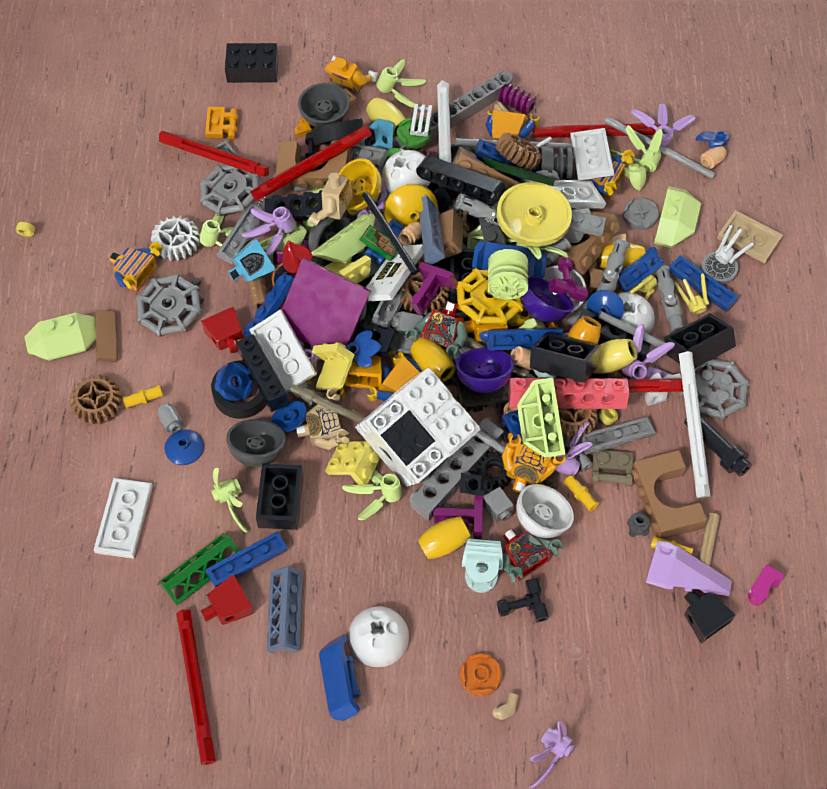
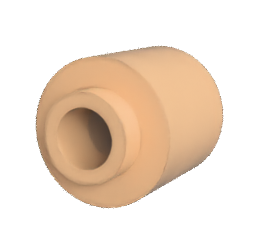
M718 146L707 150L701 155L702 165L708 169L714 168L725 159L727 154L725 148Z
M412 222L401 230L399 235L400 243L408 246L418 242L422 238L421 224Z
M520 346L512 350L510 356L514 361V365L531 370V350Z

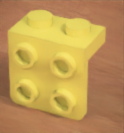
M365 255L355 262H331L325 268L358 284L370 276L371 258Z
M338 342L335 344L324 343L323 345H315L312 353L325 361L316 388L318 390H328L329 388L341 389L346 382V377L352 366L355 354L347 350L344 344Z
M355 441L347 444L342 442L336 447L325 472L328 475H351L358 485L368 484L380 457L367 441Z

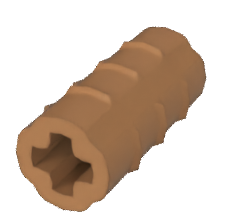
M264 275L248 281L255 310L260 308L266 300L267 288Z

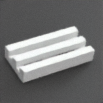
M415 104L410 135L428 137L432 105H429V107H425V105L419 107L418 104ZM418 111H419V112H420V119H419L418 131H415L416 120H417V114H418ZM424 112H428L425 131L421 132Z

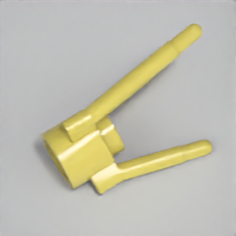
M703 273L701 274L703 298L699 295L694 297L687 280L683 279L685 288L691 298L689 301L678 283L674 282L678 292L688 305L690 312L696 315L707 310L706 305H709V301L707 299L706 281Z
M650 274L635 285L636 287L630 291V294L638 290L644 293L647 292L644 298L648 300L650 295L655 292L653 288L657 285L656 278Z

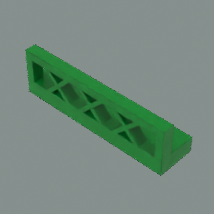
M222 533L158 583L168 593L172 601L178 605L210 580L208 575L205 576L208 561L217 560V563L226 559L222 558L223 550L229 545L234 553L239 552L230 536ZM194 572L201 573L200 580L197 583H189L191 574ZM177 585H185L183 593L176 598L171 590Z

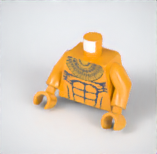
M512 433L508 434L509 443L506 444L502 454L507 476L515 479L512 490L518 493L527 484L542 483L552 475L559 464L564 463L566 460V454L562 458H544L529 447L520 444L521 437L519 434L515 440H512Z

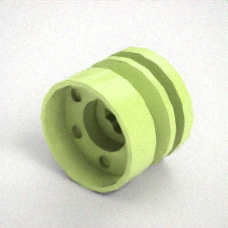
M503 249L491 254L488 259V291L491 295L504 300H512L525 295L528 291V258L525 254L513 249Z

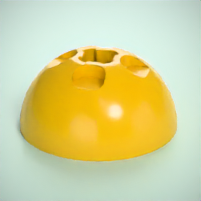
M355 159L347 163L338 173L350 180L353 198L346 210L362 211L369 208L362 197L364 192H368L374 202L379 198L382 189L381 175L376 166L369 160Z

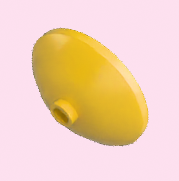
M406 184L400 186L388 196L384 205V217L388 223L394 219L404 227H407L412 222L420 223L419 213L423 211L422 197L427 195L438 208L437 199L433 192L423 185Z

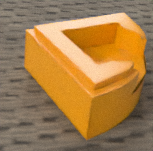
M304 118L299 120L295 128L296 138L311 132L312 128Z

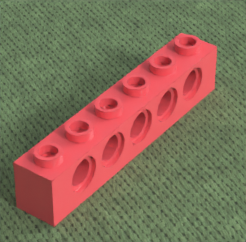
M510 378L508 391L509 408H517V404L534 380L546 378ZM553 378L558 409L627 408L629 398L627 379L588 378L583 383L575 382L568 378Z

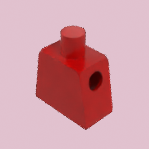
M234 307L201 320L205 334L219 350L228 348L231 353L238 352L236 341L243 339V335Z
M234 575L207 594L211 605L200 610L205 621L217 616L222 625L254 614L250 602Z

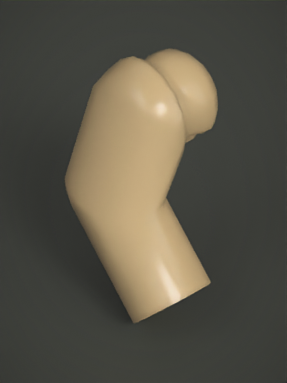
M509 693L507 703L493 709V717L505 720L513 716L519 696Z

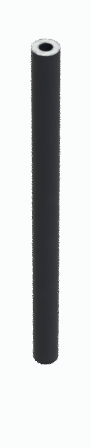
M364 192L362 197L411 274L416 275L419 272L369 193Z

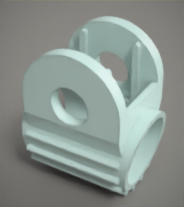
M467 540L462 567H466L465 581L473 591L479 593L488 592L496 585L498 571L503 570L500 541Z

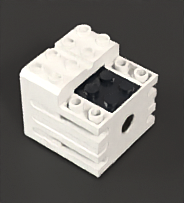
M429 368L412 377L355 426L357 431L405 487L418 484L447 457L454 454L480 431L476 422L461 404L452 397L450 391Z

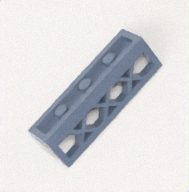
M425 195L422 197L423 211L419 213L425 262L432 265L445 258L439 209Z
M290 567L271 572L267 651L271 653L282 649L293 653L300 651L303 572ZM282 576V581L278 586V577ZM281 595V601L277 605V599ZM280 614V620L276 625V618ZM279 634V644L275 645V638Z

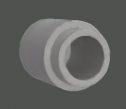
M170 403L160 406L157 410L158 418L165 430L172 433L179 431L183 425V420L176 408Z

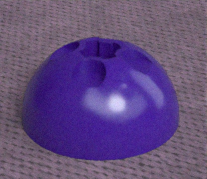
M535 276L528 277V291L525 295L521 296L524 308L533 318L544 322H556L564 319L572 312L574 305L566 293L560 295L549 290V281Z
M476 348L464 352L456 360V371L461 382L469 389L479 393H490L502 388L511 378L514 369V361L511 356L501 350Z

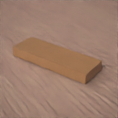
M96 310V361L116 362L115 311Z

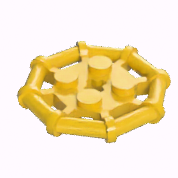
M473 269L468 276L458 281L456 286L458 310H462L477 325L501 324V326L506 325L518 312H522L524 306L521 297L514 300H504L494 296L493 298L486 297V294L490 295V292L488 291V280L483 277H488V270ZM473 280H477L473 285H470ZM464 291L470 292V298L465 299ZM473 305L476 309L480 311V313L477 314L469 306ZM505 307H511V309L508 312H506L505 314L503 313L502 310Z

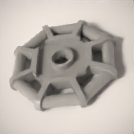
M216 165V168L204 180L200 181V204L215 212L217 216L240 211L243 213L246 207L254 200L250 191L259 186L260 175H255L229 165ZM250 180H252V187H248ZM212 188V193L208 194V189ZM246 194H249L242 202H240V200H241ZM214 199L219 201L218 206L211 201Z
M177 273L173 276L152 278V281L142 293L136 296L137 322L156 333L158 337L176 332H186L187 327L202 312L199 301V287L185 280ZM170 283H172L171 285L168 286V288H164V287H160V286H159V285H165V284H170ZM180 284L181 286L186 288V290L182 291L179 288H177V286ZM156 288L155 292L150 297H148L150 293ZM192 295L193 305H188L187 297ZM172 301V305L166 308L164 303ZM148 303L150 305L149 311L145 313V304ZM186 311H191L188 314V316L183 320V322H181L180 318L183 316V314ZM154 317L159 320L158 326L149 319ZM175 321L178 323V325L164 327L165 323L172 324Z
M712 359L694 369L696 372L703 367L706 368L700 375L695 373L697 395L700 399V414L724 420L730 414L746 407L745 401L750 383L736 368L734 362ZM711 366L723 368L726 370L724 372L712 370ZM729 372H731L738 383H733L731 376L728 375ZM709 386H716L718 389L716 392H713ZM740 389L738 399L733 397V392ZM679 392L684 397V392ZM725 403L732 404L731 406L725 409L722 408L723 404ZM705 405V406L713 407V408H716V410H715V409L706 408V407H703V406Z

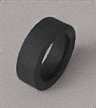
M347 120L311 129L314 146L330 144L333 140H340L363 127V120Z
M238 360V361H233V362L227 363V364L240 363V364H242V365L245 366L243 360ZM218 371L215 373L211 383L213 399L217 408L226 416L236 419L249 418L261 412L267 405L260 391L252 400L246 403L239 404L226 400L215 390Z

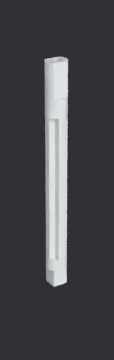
M442 80L437 85L439 159L452 163L449 83Z
M684 352L679 354L696 496L697 498L710 497L693 354L692 352Z

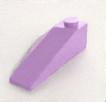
M659 540L657 541L646 583L665 589H673L676 586L684 587L685 591L692 592V589H701L704 593L729 596L732 584L730 579L680 547Z

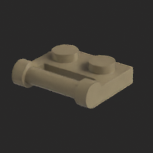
M608 450L593 453L592 483L603 481L625 483L627 486H632L633 475L630 470L633 464V453ZM599 471L625 473V475L602 474Z

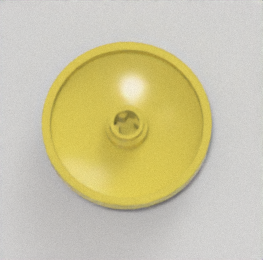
M525 182L512 186L503 193L497 206V221L502 231L512 240L527 246H546L557 242L567 233L572 219L571 206L566 197L557 189L543 183Z

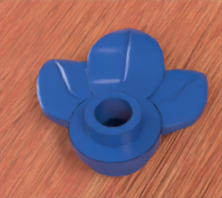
M705 131L696 137V141H709V148L726 145L730 139V136L724 131H717L716 133Z
M368 330L359 333L354 342L346 346V349L350 352L357 348L353 353L355 354L353 361L355 360L361 367L372 366L371 356L382 349V346L377 341L372 340L373 332Z

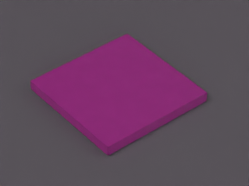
M302 258L282 311L298 339L312 346L323 345L324 343L335 344L336 342L347 346L353 337L372 291L321 265Z

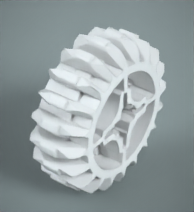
M173 215L172 219L166 217V221L160 220L159 225H155V230H152L151 242L157 241L163 247V249L159 250V256L162 255L163 259L168 257L170 261L173 258L179 261V258L183 257L186 259V255L192 256V251H197V246L200 244V233L198 227L188 217L183 219L181 215L178 218Z

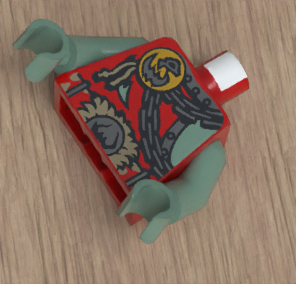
M447 301L445 310L434 309L421 319L414 329L410 328L406 331L407 338L410 335H414L411 339L412 342H416L418 334H421L420 337L447 347L446 352L450 357L454 352L455 358L460 357L459 349L462 348L468 336L464 318L455 315L458 304Z
M513 529L503 535L504 539L508 542L504 547V554L502 555L503 571L511 577L513 583L516 582L515 577L520 581L550 561V551L557 556L559 554L557 549H564L562 542L559 539L551 541L537 537L529 532H525L518 537Z

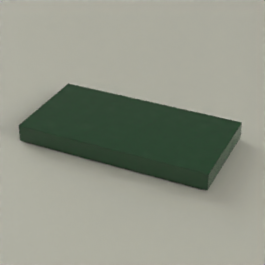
M485 157L482 159V162L491 168L526 180L551 186L554 185V178L510 163Z

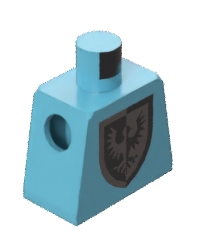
M379 118L368 126L372 135L362 140L361 143L362 145L386 150L392 149L393 123Z
M254 239L232 258L236 267L229 270L228 275L233 281L241 276L245 281H251L276 269L258 240Z

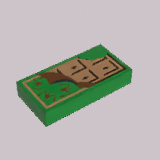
M371 225L368 226L359 239L389 261L397 252L390 239Z

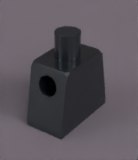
M692 590V592L684 596L691 605L687 608L684 615L701 644L730 624L735 617V614L712 593H708L700 598Z

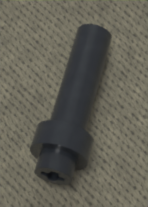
M700 415L703 442L721 459L720 466L729 474L735 472L739 477L743 476L752 466L747 460L749 454L740 445L733 447ZM686 418L685 421H684V424L688 427L687 418Z

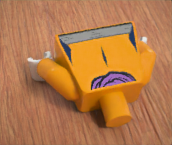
M335 55L325 66V72L329 74L330 83L356 93L359 92L363 85L371 81L376 82L378 72L371 70L364 76L358 65Z

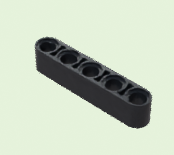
M426 156L416 168L417 175L426 181L489 204L497 203L505 191L504 184L497 179L433 156Z

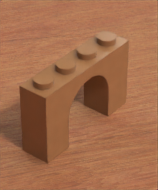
M280 141L275 176L300 163L302 150L298 141ZM352 147L328 160L327 164L320 170L307 172L282 188H324L331 173H339L347 163L351 162Z
M459 147L452 161L455 165L501 181L505 186V191L512 186L525 183L523 178L509 173L505 174L489 167L478 160L474 153L462 147Z
M454 208L439 214L445 258L443 259L462 252L463 219ZM424 253L415 265L417 269L421 262L426 263Z
M591 212V215L606 218L602 237L585 233L583 237H590L588 240L571 246L570 249L564 251L568 255L567 258L572 259L573 269L579 274L584 275L619 231L620 226L615 214ZM559 255V258L547 267L558 265V261L565 257Z
M679 450L634 461L633 467L630 470L633 475V481H636L638 486V496L644 501L645 514L650 517L651 530L653 534L662 539L703 529L707 522L700 503L680 508H671L662 504L655 495L654 487L659 482L683 476L686 466Z

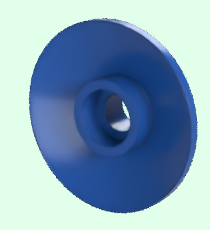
M599 290L593 293L587 301L586 309L600 315L601 309L605 308L607 314L619 320L623 316V301L612 291Z
M288 402V405L275 411L271 422L279 426L284 433L296 429L306 418L307 408L302 402Z
M192 430L174 432L165 443L167 458L177 465L194 463L200 458L204 449L202 438Z

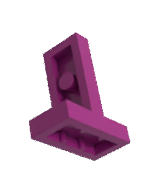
M421 262L418 269L424 280L410 303L416 313L423 315L442 285L455 289L458 282L452 272Z
M475 495L474 509L434 508V523L461 516L465 526L474 525L473 539L481 540L483 495Z

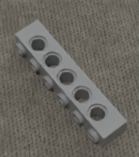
M487 418L477 423L481 431L499 443L503 440L504 431ZM474 435L454 454L449 456L444 463H440L435 473L424 480L423 486L412 493L410 496V508L429 522L434 516V508H442L460 488L461 473L475 471L479 460H482V456L488 457V453H491L494 448L485 442H477L476 440L479 438ZM465 453H471V454H473V455H472V456H466V455H464V454H465ZM458 466L460 469L454 470L452 467ZM440 480H446V481H448V482L445 483V484H442V483H440L439 481H440ZM432 493L435 497L429 498L426 495Z

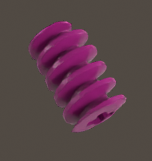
M504 84L499 91L497 100L501 103L503 102L506 106L509 105L512 109L515 108L521 114L528 115L534 108L536 96L530 99V93L524 96V90L518 93L519 87L513 90V84H510L508 87L507 84Z

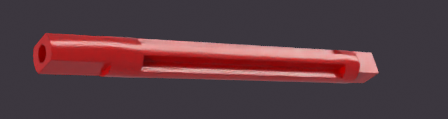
M644 123L623 124L625 126L629 125L633 130L642 135H653L656 132L655 129L647 127ZM608 124L559 125L533 128L534 138L571 137L570 133L605 128L606 136L628 135Z
M365 125L250 191L255 202L355 146V144L371 136V131Z
M166 131L159 133L160 143L263 177L269 175L270 167L259 162Z
M627 379L629 393L684 392L682 379Z
M181 609L176 615L201 765H211L216 762L191 611Z

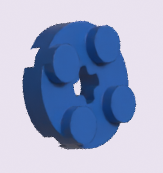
M240 363L223 365L216 376L215 390L228 401L235 402L246 398L252 389V380H249L248 374L250 373L248 369ZM234 378L235 383H237V385L233 386L232 379Z

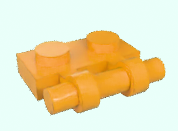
M208 107L205 137L223 138V134L228 133L229 139H235L237 134L236 122H238L239 117L237 109L232 108L230 112H226L225 107ZM225 121H229V125H224Z

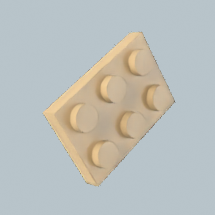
M735 210L719 232L717 239L722 241L729 226L732 225L733 228L726 241V244H728L736 232L742 229L732 247L742 250L750 243H754L744 253L765 264L781 241L783 234Z

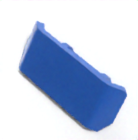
M479 241L475 246L472 264L474 269L488 270V259L491 254L503 249H513L522 252L528 258V277L544 278L547 257L543 250H540L542 257L537 259L525 247Z
M344 634L329 642L319 652L329 714L333 719L345 721L358 714L360 708L353 698L361 696L354 669V657L345 656L343 644L347 638Z

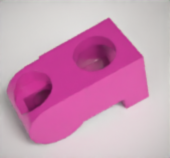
M766 564L748 593L749 602L755 606L762 605L769 595L770 587L773 585L777 588L785 575Z

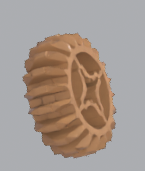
M503 133L497 141V151L504 158H507L519 167L535 170L540 164L542 153L525 139L515 134Z
M420 272L416 275L409 274L398 292V295L400 291L403 292L404 295L401 296L400 303L404 305L405 310L410 309V313H414L415 310L410 303L412 296L409 292L413 293L414 296L421 287L424 278ZM443 285L440 287L423 313L424 316L434 309H441L446 306V302L449 299V287Z
M100 374L97 378L91 375L89 380L84 377L83 383L77 381L78 387H73L69 404L72 412L78 419H82L84 423L89 421L92 425L95 421L101 424V420L105 419L108 422L109 416L114 417V412H119V406L122 405V394L115 381L110 380L107 376L102 378Z
M558 409L562 435L566 436L567 440L577 435L578 429L584 427L585 422H590V424L582 433V437L585 436V433L589 434L591 430H594L598 419L597 409Z

